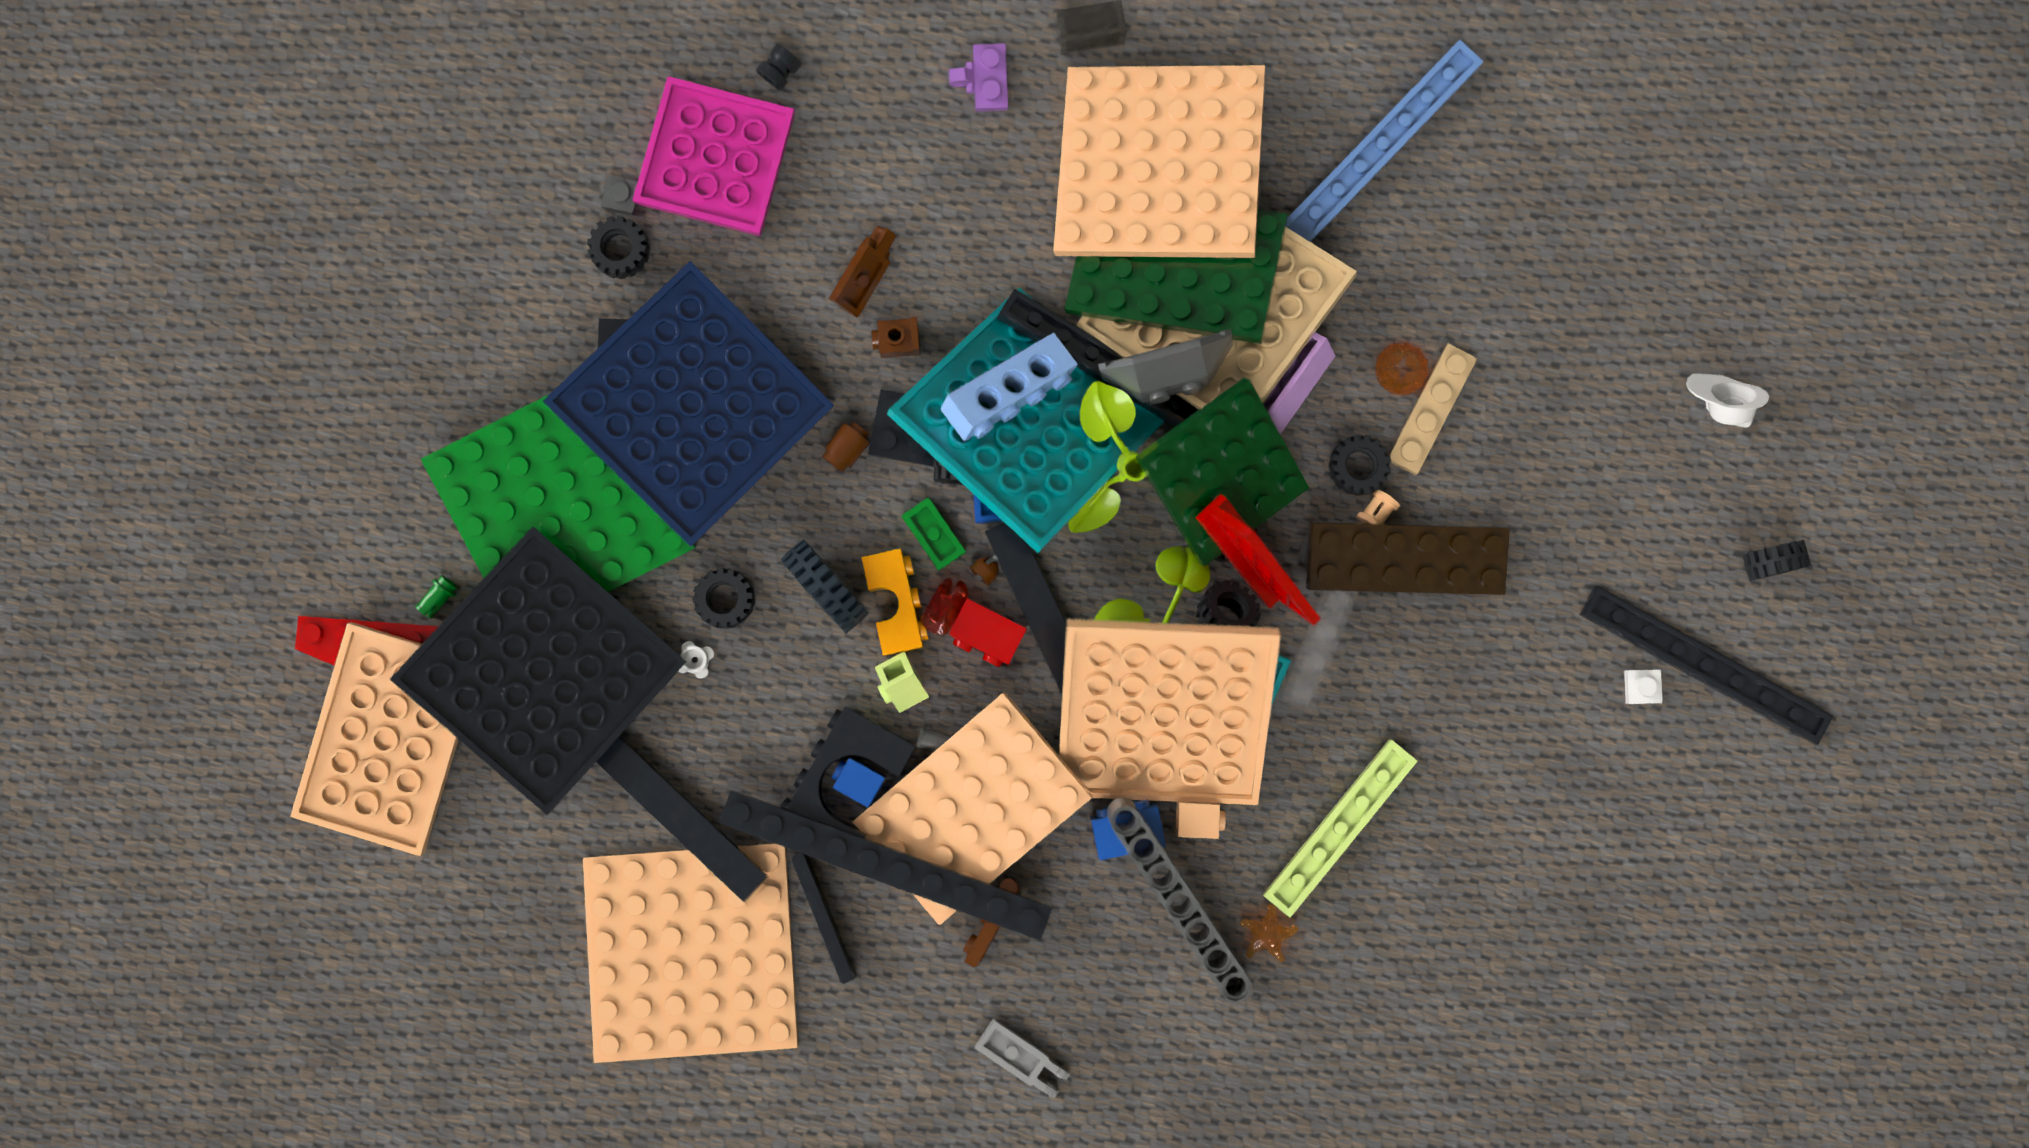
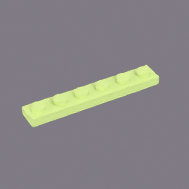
M1389 739L1262 895L1291 918L1418 761L1392 739Z

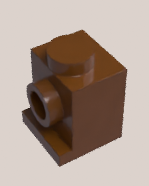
M917 317L877 321L878 330H872L873 350L879 349L881 358L921 355ZM891 332H900L901 338L898 341H891L889 339Z

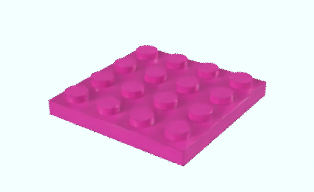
M668 76L632 201L637 205L761 237L795 117V110Z

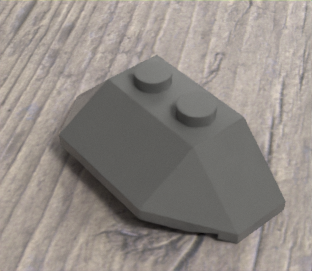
M1231 329L1212 335L1098 364L1102 380L1143 403L1148 401L1151 404L1162 403L1169 400L1171 395L1182 392L1184 395L1199 393L1203 390V387L1209 386L1233 346Z

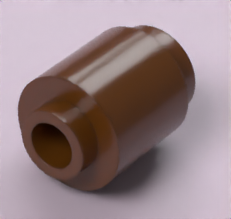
M854 422L850 426L843 423L825 446L827 451L822 457L843 473L847 467L851 468L870 444L865 439L868 433Z

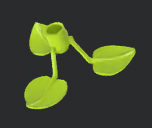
M1100 381L1093 382L1082 398L1079 414L1080 423L1083 431L1093 441L1102 442L1112 436L1122 452L1117 461V468L1120 474L1110 478L1068 522V528L1073 533L1095 530L1108 523L1117 514L1121 498L1115 490L1108 488L1111 484L1119 481L1124 482L1126 478L1130 481H1140L1146 477L1145 472L1136 459L1139 453L1129 450L1117 434L1127 431L1132 426L1136 415L1134 403L1122 390Z
M1175 546L1167 548L1159 554L1156 560L1155 567L1159 577L1167 584L1178 586L1162 623L1169 624L1184 588L1191 592L1199 593L1209 583L1210 570L1208 564L1206 566L1199 564L1189 547ZM1115 599L1108 602L1099 610L1094 619L1097 621L1151 623L1150 619L1144 618L1142 607L1128 599Z

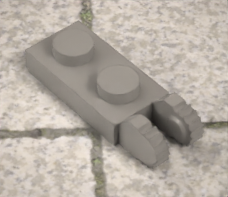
M994 1017L974 1046L976 1050L1030 1087L1034 1085L1052 1098H1055L1059 1091L1052 1083L1038 1077L1042 1069L1046 1067L1058 1078L1067 1080L1071 1074L1068 1070L1050 1059V1055Z

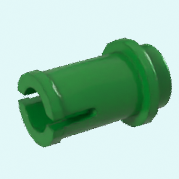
M443 575L439 579H433L434 585L420 602L415 605L419 612L425 616L427 615L430 619L435 617V614L449 597H455L456 595L454 591L458 587Z

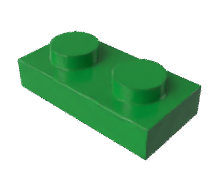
M929 497L901 515L938 571H941L966 554V551Z

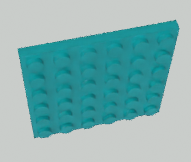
M1020 287L1017 289L1018 291H1020V292L1023 293L1024 295H1026V296H1028L1029 298H1031V297H1030L1026 292H1024ZM1007 298L889 409L887 415L1039 553L1118 471L1117 461L1122 452L1112 436L1102 442H1096L1083 431L1079 415L1081 401L1089 386L1098 380L1077 367L1070 375L1072 380L1065 387L1058 391L1052 388L1045 392L1047 395L1034 406L1030 407L1028 403L1019 408L1020 412L1007 422H1003L1002 419L993 424V429L983 437L977 438L974 435L968 440L963 441L940 410L947 395L1036 343L997 319V316L1008 300ZM1032 370L1036 376L1042 377L1039 372ZM1006 386L1009 391L1017 393L1014 388ZM979 401L984 408L991 409L987 403ZM1134 403L1136 415L1132 426L1127 431L1117 434L1129 450L1137 451L1164 423V420Z

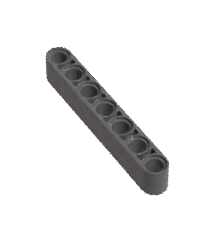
M1127 798L1113 800L1107 809V817L1113 831L1222 995L1231 1002L1244 1001L1251 992V982L1244 968L1136 805ZM1123 810L1132 812V817L1128 822L1118 823L1115 821L1119 812ZM1140 839L1151 840L1150 846L1143 851L1135 850V843ZM1165 866L1169 868V872L1165 877H1153V872L1158 867ZM1184 894L1187 896L1186 901L1182 905L1174 906L1171 904L1172 899L1176 895ZM1194 923H1205V927L1201 932L1192 933L1189 931ZM1212 951H1223V954L1219 959H1208V956ZM1230 978H1241L1237 986H1226Z

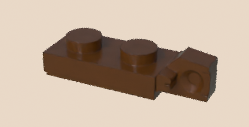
M877 226L870 237L867 236L859 246L830 295L829 300L850 315L858 317L891 263L888 260L890 255L888 250L897 235L888 228Z

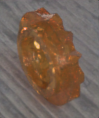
M1408 342L1393 343L1385 348L1377 358L1375 365L1377 380L1385 390L1392 394L1408 395L1414 393L1423 386L1429 374L1428 359L1421 353L1420 348H1416ZM1405 355L1406 366L1416 371L1406 372L1400 381L1399 370L1394 369L1392 366L1398 365Z

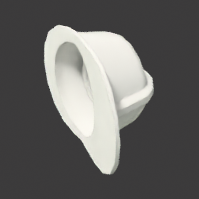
M1692 374L1686 382L1687 388L1692 394L1706 401V407L1712 418L1723 424L1749 427L1753 422L1756 409L1763 407L1768 403L1769 399L1768 393L1762 388L1741 383L1722 375Z

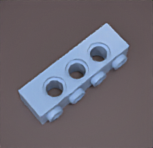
M1052 333L948 394L940 410L963 441L968 440L974 435L977 438H981L993 429V424L1002 419L1003 422H1007L1014 418L1020 412L1019 408L1027 403L1030 407L1039 403L1047 395L1045 392L1052 388L1058 391L1065 387L1072 380L1070 375L1078 364L1057 336ZM1032 370L1039 372L1042 377L1036 376ZM1006 386L1014 388L1017 393L1009 391ZM979 401L987 403L991 409L984 408Z

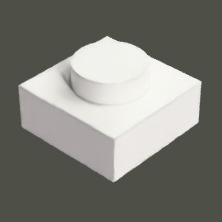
M1661 670L1624 671L1626 704L1662 703Z

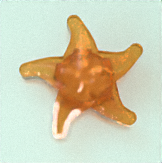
M1272 903L1267 905V914L1261 921L1253 919H1240L1239 924L1247 927L1253 935L1246 951L1247 958H1252L1257 951L1267 949L1278 961H1285V957L1281 953V941L1297 933L1298 927L1296 925L1291 927L1279 925L1276 909Z

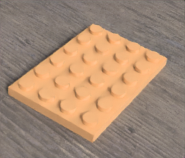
M353 622L347 623L290 817L417 856L425 854L459 739L389 680L422 645L421 643Z
M1004 692L857 817L853 823L861 832L866 834L865 838L980 881L991 883L1088 802L1093 795L1007 693ZM914 895L938 925L942 924L957 911Z

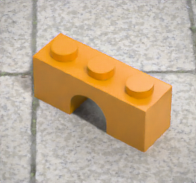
M900 548L861 557L868 590L870 592L883 589L890 590L896 594L899 601L898 611L891 619L876 623L883 656L886 657L904 651L908 652L924 648L923 641L928 640L925 621H918L915 608L921 607L917 587L911 589L908 576L914 575L910 555L903 556V551Z

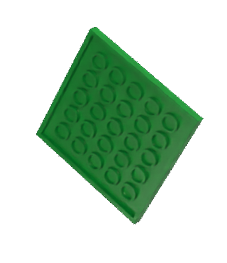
M547 396L420 459L483 578L490 573L532 527L536 528L607 592L696 548L695 544L690 547L543 403Z

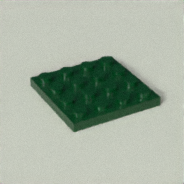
M1244 377L1136 456L1137 461L1198 563L1203 566L1209 564L1223 552L1201 526L1196 517L1220 494L1228 499L1247 526L1254 530L1309 489L1306 480L1251 381Z

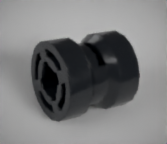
M776 43L770 51L771 59L762 61L756 68V72L766 82L770 83L778 91H781L788 83V74H795L801 67V62L789 50Z

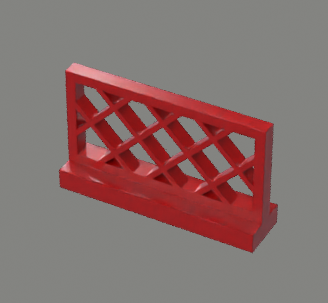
M1220 494L1196 517L1201 526L1265 606L1270 609L1279 601L1313 626L1321 619L1254 530L1247 526L1227 498Z

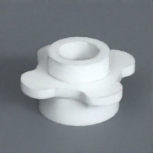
M691 641L685 642L682 645L683 652L680 656L687 662L679 672H690L695 674L697 678H705L709 673L707 668L709 660L714 657L713 649L708 646L704 648L695 646ZM693 657L698 658L697 663L692 662Z

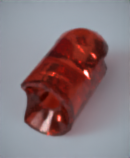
M947 578L940 583L921 616V623L928 631L937 635L949 633L968 598V588L962 580L958 581L955 585L953 595H950L953 584L951 578Z

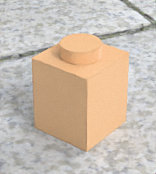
M1176 802L1175 835L1177 837L1219 839V831L1225 830V811H1220V804Z

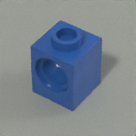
M849 758L847 763L841 760L834 771L832 779L836 780L833 788L862 805L870 807L886 776L870 767H865L864 764L854 758Z

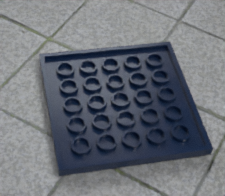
M691 261L543 400V403L690 547L834 406Z

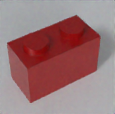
M966 599L949 632V636L955 638L952 643L953 645L969 653L972 648H975L985 653L982 660L1000 668L1002 663L1010 664L1027 628Z

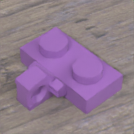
M1005 44L973 45L974 62H966V68L949 69L950 86H966L967 93L975 94L976 111L1008 110Z

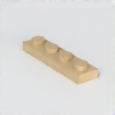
M1449 343L1445 346L1389 454L1391 456V463L1414 475L1419 473L1477 360L1476 357Z

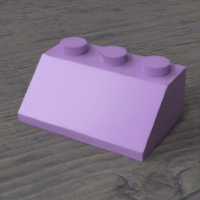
M1316 332L1263 402L1280 434L1335 357L1327 338Z

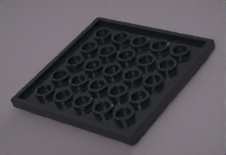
M532 527L389 680L543 813L548 815L687 661L536 528Z

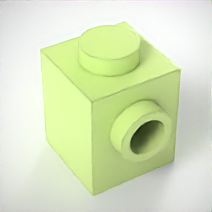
M905 651L875 667L882 683L878 686L880 694L886 704L893 702L899 713L929 698L918 672Z

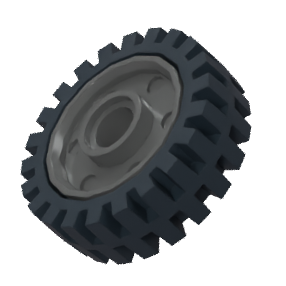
M804 539L792 547L780 559L811 598L845 633L852 630L869 614L862 603L848 589L849 587Z

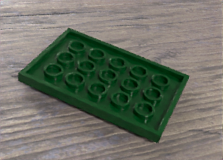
M1258 210L1255 258L1076 256L1064 308L1065 312L1071 315L1207 336L1231 329L1233 340L1262 344L1288 215L1286 213Z

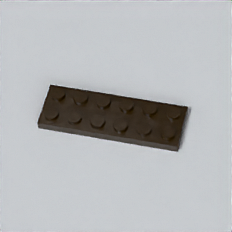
M1310 522L1306 589L1505 595L1510 528Z

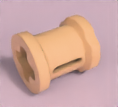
M1377 489L1372 493L1373 499L1364 512H1359L1356 516L1362 523L1384 524L1393 510L1397 511L1400 507V504L1394 498Z

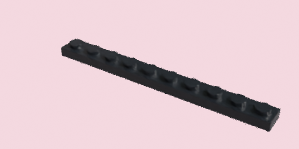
M735 790L730 791L719 820L720 824L1039 941L1042 939L1052 911V907Z

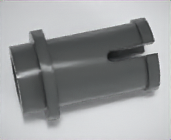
M923 727L919 735L917 748L934 752L950 739L954 733L949 736Z

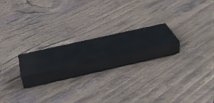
M802 853L792 856L791 861L840 982L843 984L850 982L857 975L809 856Z

